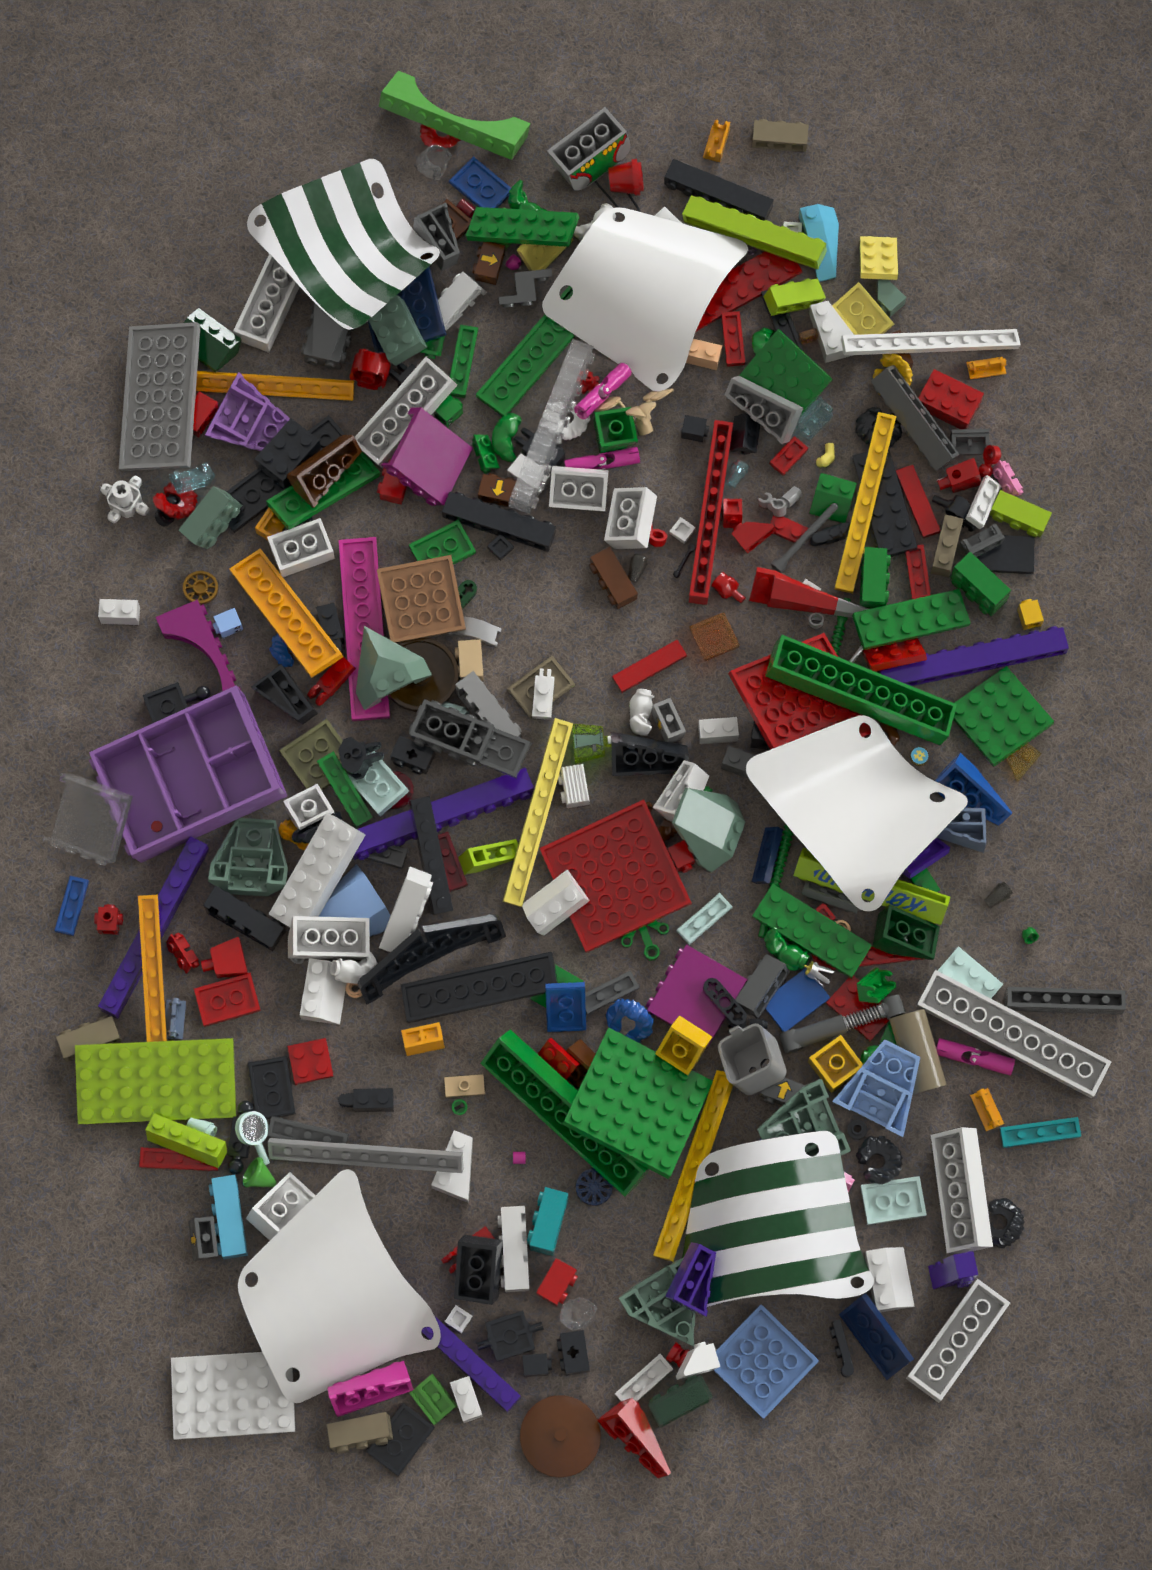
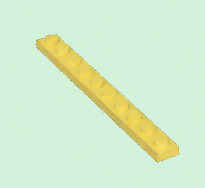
M557 718L553 720L502 902L518 907L523 905L573 723Z

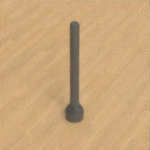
M832 503L782 557L775 558L770 565L776 571L783 573L788 565L787 562L837 510L838 505Z

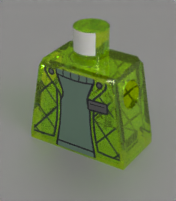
M573 724L572 735L575 764L605 757V747H611V736H604L603 726Z

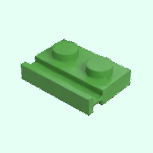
M433 1374L409 1393L433 1425L437 1424L457 1407V1404Z

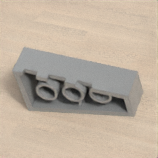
M741 376L731 378L725 392V396L741 410L747 412L755 422L757 421L781 444L790 441L803 407Z
M474 671L455 684L456 695L477 720L491 722L496 729L521 738V728L517 723L513 724L508 712L501 708L495 696L489 692Z

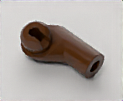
M880 722V727L887 733L891 744L895 746L900 739L897 728Z

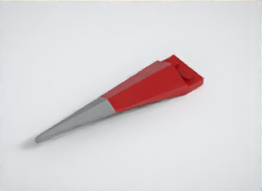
M760 567L756 569L749 601L767 604V607L852 617L854 612L868 610V608L803 584L778 571Z

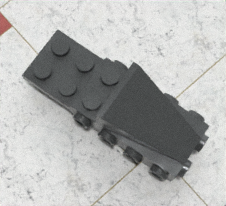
M314 302V310H312L310 318L312 324L311 327L308 326L307 342L306 344L303 343L301 354L304 356V361L310 365L341 370L342 363L345 364L347 358L346 348L351 344V330L354 329H345Z
M424 699L422 705L418 708L417 717L409 729V735L414 740L413 743L419 746H430V749L434 752L441 753L443 751L448 753L450 758L459 760L465 765L473 767L477 765L485 766L517 778L531 746L530 741L496 729L491 722L485 720L482 722L473 715L461 714L457 709L443 707L442 704L434 700L430 702Z

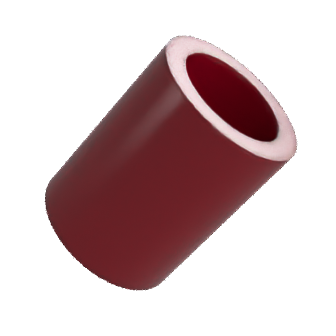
M462 199L456 206L469 218L473 216L476 209L465 199Z

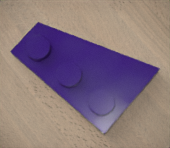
M935 838L903 871V874L911 879L947 855L950 847L940 839Z

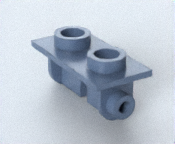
M179 998L166 1000L167 1039L183 1040L186 1001H179Z

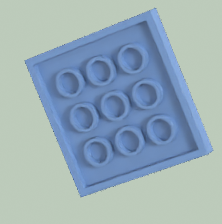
M761 1304L716 1350L720 1367L713 1371L764 1419L819 1360Z

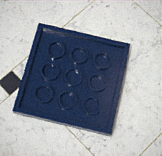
M428 267L397 294L405 301L424 342L447 335L430 267ZM368 320L375 353H385Z

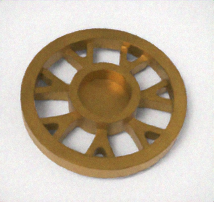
M196 571L185 578L183 593L190 602L195 601L192 598L196 594L199 595L198 602L200 605L207 604L216 597L218 582L209 572ZM197 575H204L203 580H198ZM211 578L214 582L208 585L206 581ZM190 579L195 581L193 585L188 583ZM208 588H215L214 593L208 592ZM186 589H193L194 592L187 594ZM207 594L209 598L203 600L202 595Z

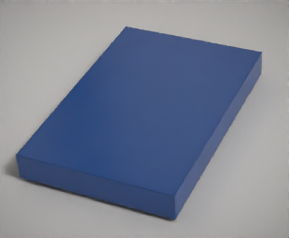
M474 156L449 180V183L477 207L498 208L510 195L509 190L511 187Z
M807 968L778 988L765 1008L782 1032L793 1028L831 998L815 979L805 975Z
M585 982L545 984L547 1032L586 1030Z

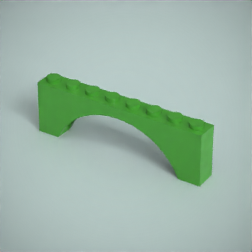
M398 71L383 89L379 102L380 108L510 160L513 159L527 139L531 124L516 117L500 121H476L450 114L428 101L419 91L415 77Z

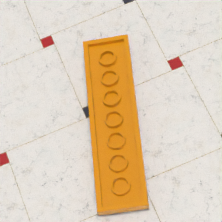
M261 548L229 568L231 574L311 678L343 658L342 653Z

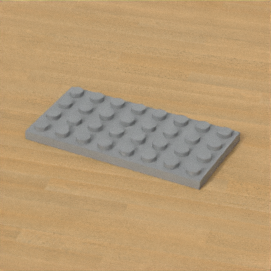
M198 322L129 327L119 470L190 468L200 324Z

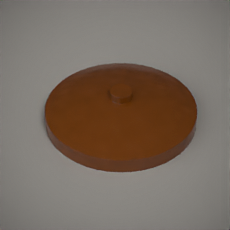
M555 1395L540 1400L527 1412L520 1429L521 1448L527 1461L536 1470L551 1477L564 1478L582 1472L592 1463L600 1446L601 1431L595 1414L585 1403L570 1396Z

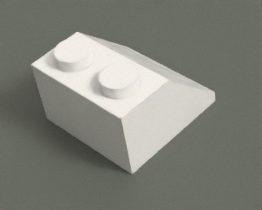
M318 784L283 801L289 817L299 830L323 819L326 813H334Z

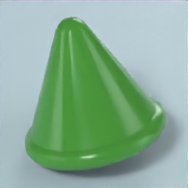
M261 1157L255 1158L249 1164L242 1181L244 1187H275L277 1184Z

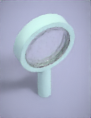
M256 1111L243 1113L236 1121V1135L243 1144L254 1145L259 1157L267 1165L270 1161L262 1144L268 1134L267 1120L261 1113Z

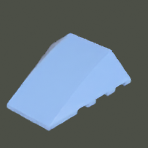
M356 864L338 882L319 917L369 918L370 936L385 931L390 914L366 875Z
M884 1040L832 1102L852 1110L904 1137L920 1057Z

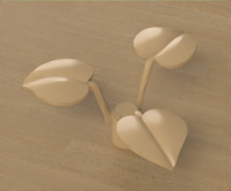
M673 388L651 391L643 397L646 403L626 411V415L635 416L634 424L638 429L639 435H646L653 431L650 419H652L650 412L655 408L656 402L652 401L662 399L670 392H674ZM608 397L594 412L605 411L616 405L621 406V408L626 407L620 401V397Z

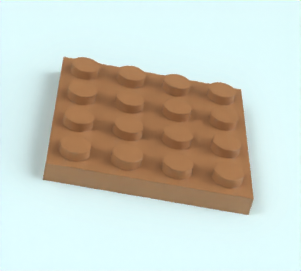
M451 555L377 569L391 641L400 643L466 630Z

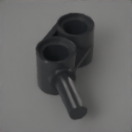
M936 495L933 496L932 502L946 507L945 513L947 515L963 519V528L964 526L967 527L970 532L975 530L976 526L966 520L971 504L966 499L958 495L953 500H946Z

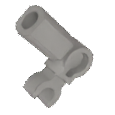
M793 486L781 499L772 498V495L766 492L764 493L766 500L759 498L758 503L763 508L768 507L774 516L782 517L787 512L786 508H790L802 497V492L799 488Z

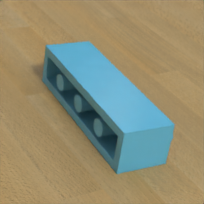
M236 1175L211 1178L212 1184H209L210 1196H214L215 1204H211L213 1216H217V1223L214 1224L215 1233L220 1237V1243H217L218 1254L222 1255L223 1259L248 1256Z

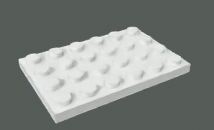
M263 1352L171 1358L174 1440L295 1432L294 1402H290L283 1395ZM293 1367L286 1371V1378L290 1382H293Z

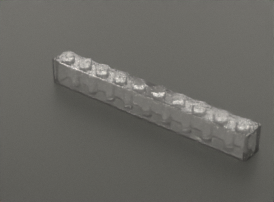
M572 339L510 496L509 507L528 514L531 513L532 508L536 509L539 498H537L538 492L542 493L545 486L543 479L545 476H549L552 467L549 464L551 459L555 460L558 452L556 446L558 443H562L564 433H562L563 428L568 427L570 422L569 413L570 411L574 412V407L577 403L574 400L576 395L580 396L583 388L581 382L587 379L589 373L587 367L589 364L592 365L594 361V346Z

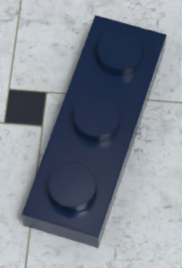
M765 828L751 882L755 884L770 883L779 844L782 839V828Z

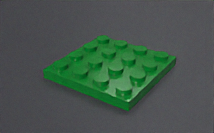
M777 330L739 375L803 407L800 417L833 380L781 330Z
M1007 666L955 702L957 706L953 720L993 767L1054 724V720Z

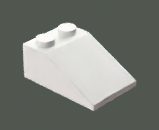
M289 1172L251 1209L246 1219L268 1240H271L316 1195Z

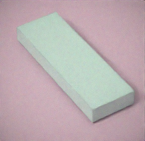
M719 893L676 931L690 945L731 910L732 906Z

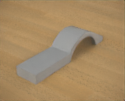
M464 617L466 630L443 634L451 637L461 635L478 640L481 639L486 645L497 647L498 642H495L497 632L501 633V628L479 619Z

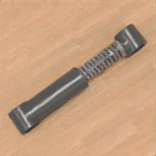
M900 995L884 998L881 1000L882 1004L876 1005V1007L873 1006V1008L870 1007V1009H863V1011L860 1010L859 1013L857 1011L856 1014L853 1012V1015L850 1014V1016L846 1015L845 1017L841 1014L799 1029L785 1031L779 1034L784 1053L790 1054L803 1049V1047L848 1033V1028L851 1029L852 1027L854 1029V1026L858 1027L857 1025L861 1026V1024L864 1025L867 1022L871 1023V1021H877L878 1018H887L889 1020L890 1018L906 1014Z

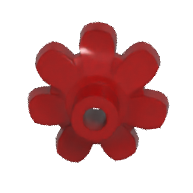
M588 372L587 375L581 374L580 380L577 381L576 385L581 387L580 392L582 394H585L587 391L589 393L599 384L600 378L598 376L593 377V372Z

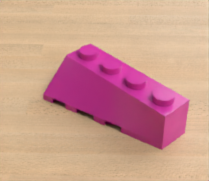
M404 1361L394 1362L382 1369H374L362 1376H354L350 1380L337 1382L327 1388L337 1417L414 1390Z

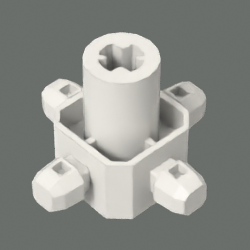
M133 476L129 483L122 480L115 482L113 486L109 484L102 485L100 491L107 497L110 507L107 519L115 524L121 516L125 518L133 517L135 512L142 516L147 515L149 507L142 502L139 491L142 484L141 478Z

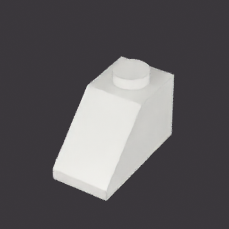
M705 1342L695 1344L694 1349L687 1352L676 1375L677 1380L719 1368L720 1364L714 1344L706 1345Z

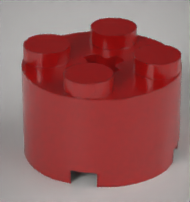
M360 349L354 357L350 380L357 381V385L361 388L378 390L380 386L384 388L391 367L386 354Z

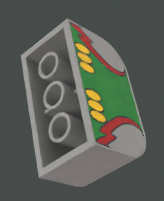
M604 107L547 150L552 165L574 190H582L607 173L608 167H613L620 163L629 153L631 144L627 131Z

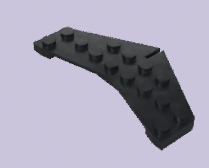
M488 914L481 917L422 926L425 934L423 937L419 929H416L358 981V987L366 1005L383 996L382 991L406 974L457 949L485 940L489 944L506 937L499 916Z

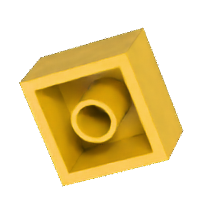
M679 1015L671 1025L655 1054L686 1075H689L702 1056L712 1036Z
M841 1035L809 1057L808 1060L810 1066L831 1093L852 1079L863 1066V1063Z

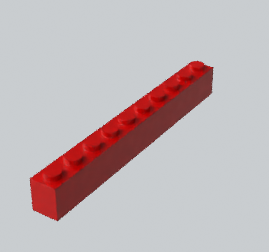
M714 421L689 603L707 605L733 422Z

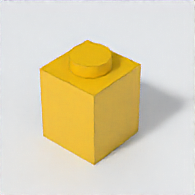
M1032 599L1022 601L1017 611L1023 630L1042 626L1044 619L1038 600L1032 601Z

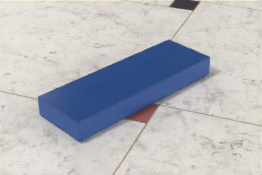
M74 876L69 877L55 932L74 936L89 880Z

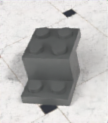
M552 269L514 272L516 295L498 297V304H502L503 308L514 307V303L521 302V306L533 305L532 301H536L534 278H537V281L549 280L548 277L552 276Z

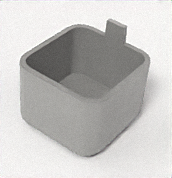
M751 1024L745 1028L736 1026L729 1030L731 1035L720 1041L718 1051L727 1080L745 1095H753L785 1078L787 1072L778 1042L761 1025ZM768 1059V1065L762 1068L763 1063ZM755 1067L756 1072L750 1073L751 1068Z

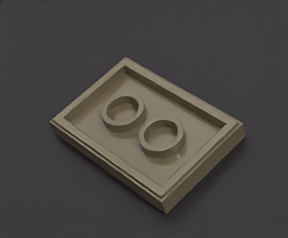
M553 656L507 688V691L530 719L532 718L535 676L539 675L540 668L544 669L543 676H547V670L551 669V676L555 677L553 702L575 686V683Z

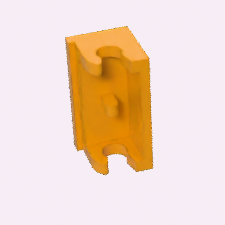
M715 120L703 158L721 162L730 131V122L725 121L724 125L718 124L719 121Z
M268 508L255 527L256 534L268 540L267 537L282 532L284 524Z
M440 1022L401 1030L406 1056L445 1048Z

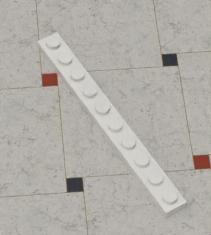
M1017 329L842 335L841 337L844 355L1019 349L1021 345Z

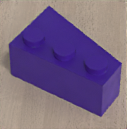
M691 1242L665 1297L698 1315L707 1317L708 1310L706 1309L711 1292L709 1289L711 1278H713L716 1252L701 1244Z
M973 1251L954 1254L943 1259L944 1263L939 1261L935 1265L928 1266L933 1290L955 1285L958 1288H965L972 1284L978 1276Z

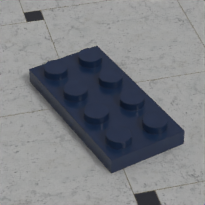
M866 1293L839 1314L886 1380L914 1360L913 1356Z

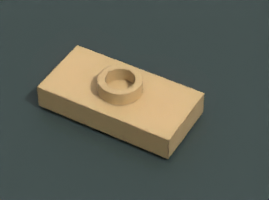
M483 1074L444 1077L446 1098L485 1095Z

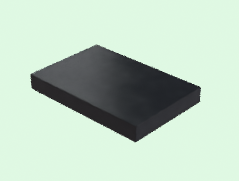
M1004 535L1003 544L977 557L991 572L1034 574L1035 537Z
M287 1056L248 1062L255 1111L261 1113L266 1119H271L272 1116L283 1117L296 1114Z
M402 1403L390 1419L393 1440H389L385 1445L371 1444L366 1451L396 1476L402 1473L435 1429L432 1424L404 1403Z

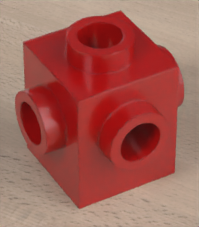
M106 904L104 907H98V913H95L94 923L97 924L98 933L119 935V925H123V914H120L119 909L115 905Z

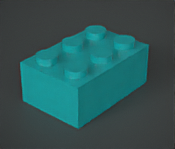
M545 1187L544 1192L540 1191L537 1206L540 1208L539 1211L534 1212L532 1225L535 1227L534 1230L529 1231L527 1244L530 1245L531 1251L553 1256L568 1202V1193Z

